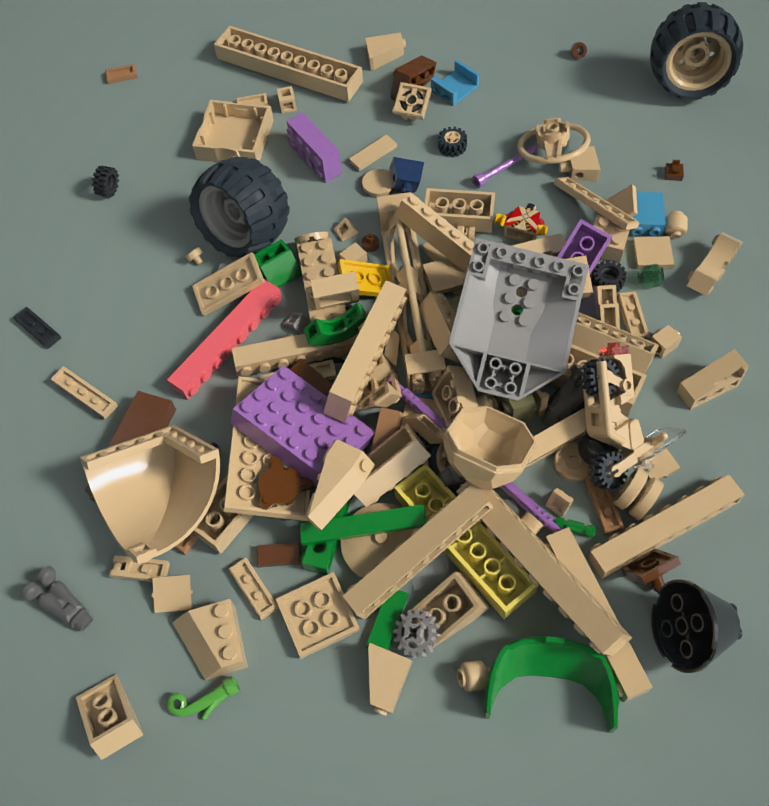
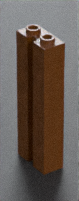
M137 391L108 447L168 427L176 411L172 400ZM87 485L85 491L90 496L89 499L95 502L89 485Z

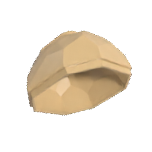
M489 406L462 408L443 434L445 452L453 470L466 481L484 490L494 489L513 482L523 472L537 447L536 440L524 422Z

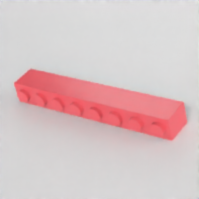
M265 279L264 284L253 289L167 379L171 389L187 400L195 395L203 383L210 379L215 370L219 369L228 356L233 354L232 348H236L243 343L247 336L258 327V324L269 315L270 311L280 303L282 299L280 289Z

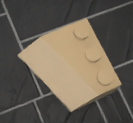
M231 599L189 610L173 622L175 629L205 680L248 668L236 607Z

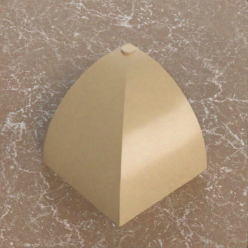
M175 425L80 457L89 488L103 520L119 546L137 564L147 563L152 558L169 551L194 531L207 513L215 496L219 481V450Z

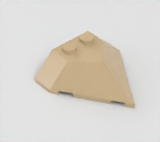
M383 354L378 359L374 372L370 375L368 385L364 388L360 401L357 402L355 412L381 407L387 408L391 404L398 402L402 397L400 386L398 385V377ZM391 377L393 378L392 381H391V382H392V386L388 383V380H389Z

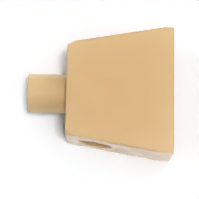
M594 146L588 147L584 153L574 159L559 163V172H569L570 179L574 181L596 182L599 179L601 169Z

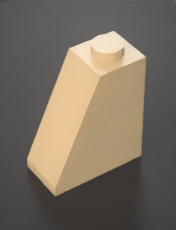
M401 32L365 38L366 52L371 71L404 55L406 41L405 38L402 39Z
M370 643L368 646L370 704L375 706L374 711L386 716L387 712L392 714L394 712L412 665V660Z

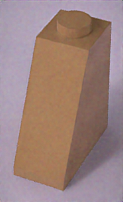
M381 407L371 452L400 429L403 417L402 412Z

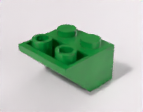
M282 239L254 254L263 278L278 288L302 275L294 255Z

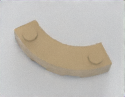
M724 232L716 235L711 243L713 247L704 261L695 271L692 270L687 277V281H689L687 287L707 296L713 290V285L719 282L726 269L723 267L725 265L728 266L732 262L743 241Z

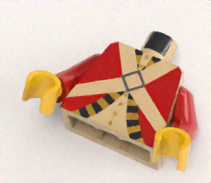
M528 203L525 208L518 206L514 211L506 215L496 214L494 223H499L502 227L505 225V237L523 242L536 240L538 235L547 237L548 226L540 218V212L536 211V206L532 203Z

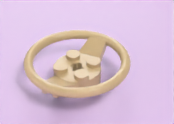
M561 118L545 119L543 124H537L535 128L523 134L518 141L517 150L524 159L530 162L556 164L569 161L584 153L590 145L591 137L589 132L580 125L569 123L567 120L562 122ZM570 130L580 133L584 138L583 144L575 151L561 155L562 147L567 145V141L570 138ZM536 134L537 143L540 144L541 149H545L546 157L529 154L524 149V143Z

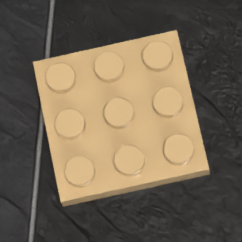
M334 572L276 598V602L301 659L360 631L353 612L343 597L344 593Z

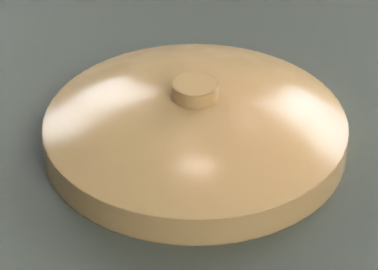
M376 503L369 505L367 508H361L353 515L402 507L389 503ZM417 528L341 540V551L344 561L357 577L363 579L367 571L378 566L383 557L393 553L396 546L408 540Z

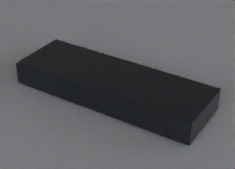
M25 307L13 317L21 327L47 349L61 339V336L28 307Z

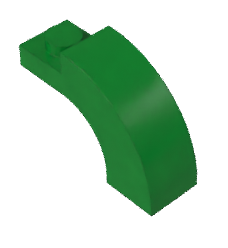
M357 302L337 318L331 320L315 318L303 330L308 344L316 346L332 345L345 341L359 333L358 327L365 322L367 316L363 305Z

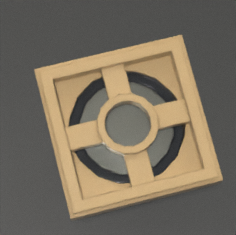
M400 82L392 111L393 114L402 116L406 121L410 119L411 122H414L416 119L424 120L432 89Z

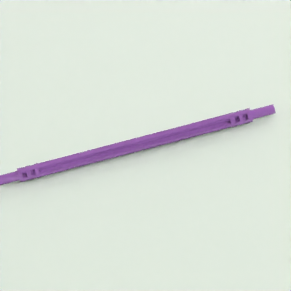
M392 377L388 380V383H389L391 386H392V382H391V381H392V379H393ZM398 383L402 394L401 398L418 414H425L440 429L447 428L445 421L408 388H404ZM513 482L499 486L525 511L539 520L545 529L548 528L553 533L562 530L553 522L554 519Z

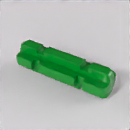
M556 517L554 522L561 529L569 527L572 533L585 534L584 536L593 538L596 530L593 525L587 524L585 526L584 523L570 519L566 521L562 517Z

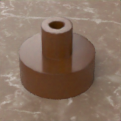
M576 42L571 47V54L577 59L583 58L587 53V46L582 42Z
M373 234L364 236L362 238V248L367 252L376 251L379 248L378 237Z

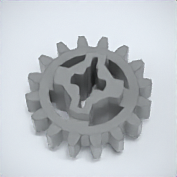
M409 609L408 615L401 614L402 621H396L399 628L393 630L394 633L398 634V637L394 639L395 642H400L398 649H405L404 655H411L412 658H418L419 656L427 657L426 652L433 653L432 645L438 646L439 643L435 639L436 637H441V634L436 633V630L440 628V625L434 624L436 617L430 616L429 611H422V609H416L415 611ZM420 618L423 621L416 622L414 619ZM412 645H420V648H414Z

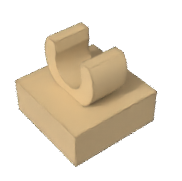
M556 488L545 506L560 517H563L574 499L566 495L563 490Z

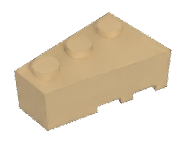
M733 349L691 377L684 378L679 383L677 394L691 410L737 387L748 370L749 365Z

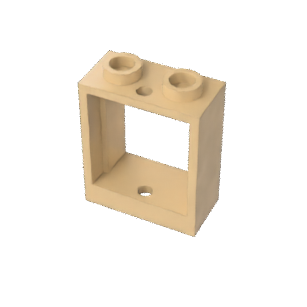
M355 271L310 280L311 287H308L311 304H315L316 309L359 301V287Z

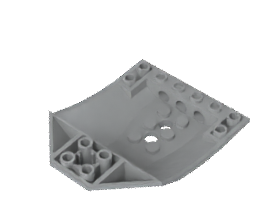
M480 238L475 239L449 345L478 392L519 401L567 373L574 330L589 269L588 264ZM519 288L524 289L526 296H517L516 290ZM515 305L520 306L522 314L514 315L511 311L512 307Z

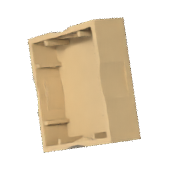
M210 100L204 114L203 123L192 145L196 159L220 162L228 159L237 150L241 157L254 158L260 161L274 121L271 106Z

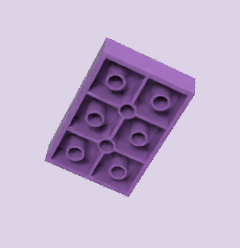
M284 365L233 408L230 421L233 426L273 456L279 457L281 462L289 468H296L301 477L312 480L313 486L316 488L319 482L317 480L318 474L322 472L324 462H322L324 454L334 439H338L364 452L371 445L375 435L374 430L354 416H348L344 423L324 414L328 397Z

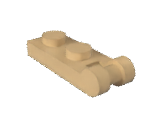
M115 555L112 561L114 563L113 569L110 570L109 577L113 579L153 582V577L167 576L170 563L166 560L151 559L147 563L137 564L128 556ZM122 565H126L125 570H121Z

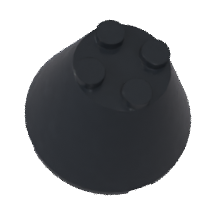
M684 579L671 580L665 583L657 592L659 597L657 603L652 605L651 611L653 637L662 657H667L672 663L671 667L677 671L696 673L705 669L737 640L742 638L740 620L735 604L728 603L697 584Z

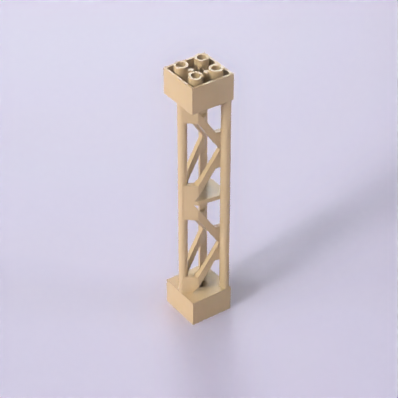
M411 192L377 197V208L386 264L390 266L392 283L395 284L394 277H397L398 281L401 282L399 286L406 289L404 296L407 297L406 301H410L417 341L413 343L408 333L406 302L402 308V319L400 316L396 322L400 335L407 386L412 393L419 394L435 388L446 369L444 357L439 356L437 350H433L435 345L427 327V340L424 339L417 300L419 299L421 304L428 295L416 233L394 216L401 201L411 194ZM404 232H406L408 236V241L413 259V267L410 266V260ZM395 233L398 235L403 262L401 270H399L395 263L393 237ZM388 234H389L390 250H389L388 240H387V235H388ZM408 347H409V350H410L411 354H408V353H407V348H408Z

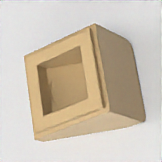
M346 217L334 228L341 241L359 233L355 225Z

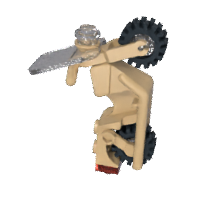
M620 342L607 343L606 348H599V359H591L586 363H581L582 372L579 375L582 376L580 383H583L581 387L584 393L588 435L621 450L618 452H598L599 454L594 455L595 459L591 458L589 461L592 463V465H588V469H591V472H588V476H592L590 481L595 482L594 485L602 489L620 488V485L625 483L623 479L628 477L625 475V472H628V469L632 466L633 469L640 467L646 472H650V468H654V464H652L653 457L686 434V430L683 427H664L657 429L647 437H643L638 419L627 418L620 412L619 405L636 396L634 395L629 345L620 346ZM594 396H599V401L594 403Z

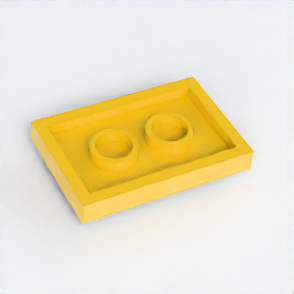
M340 259L338 262L339 274L355 271L359 295L378 297L385 281L387 280L392 283L390 266L343 259Z

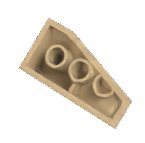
M334 439L324 454L322 460L324 462L323 469L318 474L317 480L319 482L317 489L312 494L306 518L319 531L329 523L366 481L375 466L363 451L338 439Z

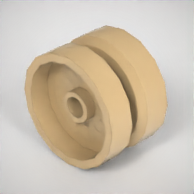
M637 467L625 480V483L620 487L613 500V504L621 510L626 509L630 505L628 514L638 521L649 511L664 487V483L655 477L647 481L648 473L640 467Z

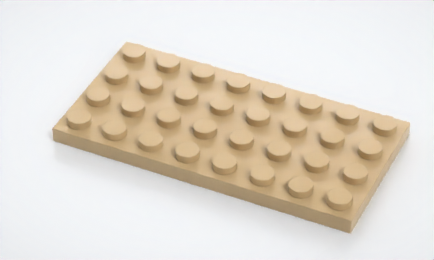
M239 376L235 406L266 380ZM233 426L224 512L308 521L306 514L309 507L310 490L299 493L297 498L288 506L286 504L277 505V507H272L268 510H264L259 506L258 481L261 475L269 469V459L273 455ZM281 462L282 468L288 470L289 467Z

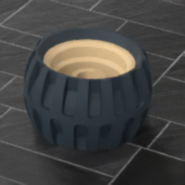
M706 2L683 5L677 11L671 12L656 30L650 48V63L653 74L658 83L668 93L677 95L681 99L699 100L708 95L712 96L722 87L725 88L730 83L732 76H735L743 56V37L736 20L722 7L715 4L708 5Z

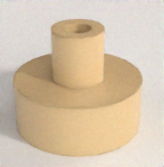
M197 247L186 255L185 258L188 262L194 260L199 265L203 262L199 256L203 252Z

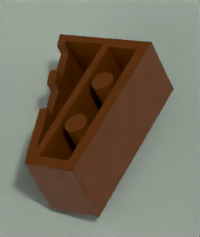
M421 55L396 68L393 73L394 78L390 98L396 100L400 82L425 86L434 77L437 62Z

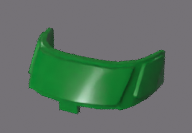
M536 636L521 638L505 645L497 659L494 660L485 688L483 710H486L485 719L490 718L496 696L503 686L517 677L541 676L571 680L584 685L598 699L604 713L608 733H613L618 728L619 696L615 679L604 656L599 655L591 647L570 639Z

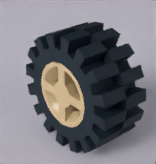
M454 126L453 129L448 127V130L444 128L443 131L439 132L438 150L442 155L446 153V157H449V155L451 157H454V155L458 157L466 151L467 134H465L464 130L461 131V128L457 130Z

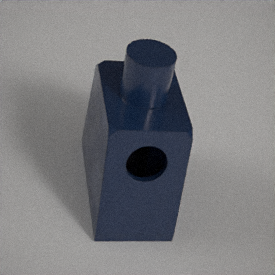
M393 157L389 167L393 188L401 190L402 193H415L421 181L424 162Z

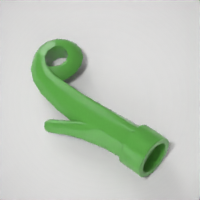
M232 675L223 680V683L188 706L183 694H172L167 700V709L171 714L178 717L189 716L206 709L202 715V720H206L215 707L223 700L239 693L240 687ZM176 699L181 701L180 708H176L174 705Z

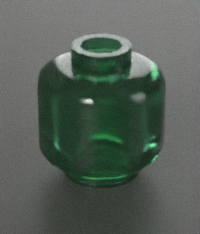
M658 264L642 266L640 269L641 273H637L638 283H642L645 289L659 287L665 281L663 267H660Z

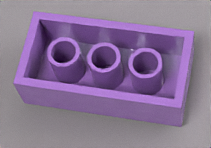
M303 112L287 120L288 128L286 130L290 137L289 144L293 150L295 149L301 159H305L309 168H313L316 175L326 183L341 175L339 150Z
M580 219L558 257L568 259L586 256L589 273L591 274L611 241L612 236Z

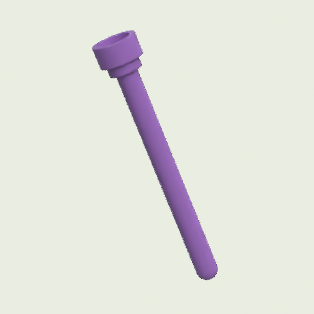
M533 145L525 151L533 154L538 150V147ZM518 154L486 173L474 175L472 182L477 188H480L486 184L487 179L524 158Z

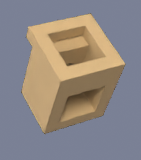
M292 86L278 88L277 93L282 114L297 111Z

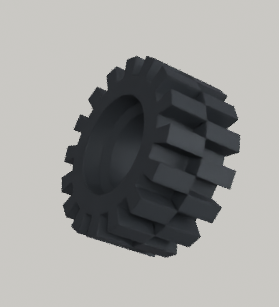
M98 166L95 169L96 172L93 173V191L100 196L112 197L115 195L114 192H117L116 187L118 188L119 186L117 185V182H119V179H117L119 177L118 171L113 167Z
M606 260V263L601 261L594 268L592 285H616V292L618 293L623 288L627 273L624 266L621 267L620 263L616 265L614 260L612 263H610V260ZM609 274L614 276L616 279L607 280L603 278L602 275Z

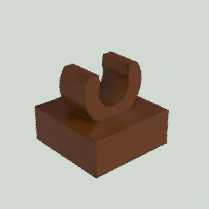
M673 159L672 163H666L665 180L682 181L684 169L683 164H680V160Z

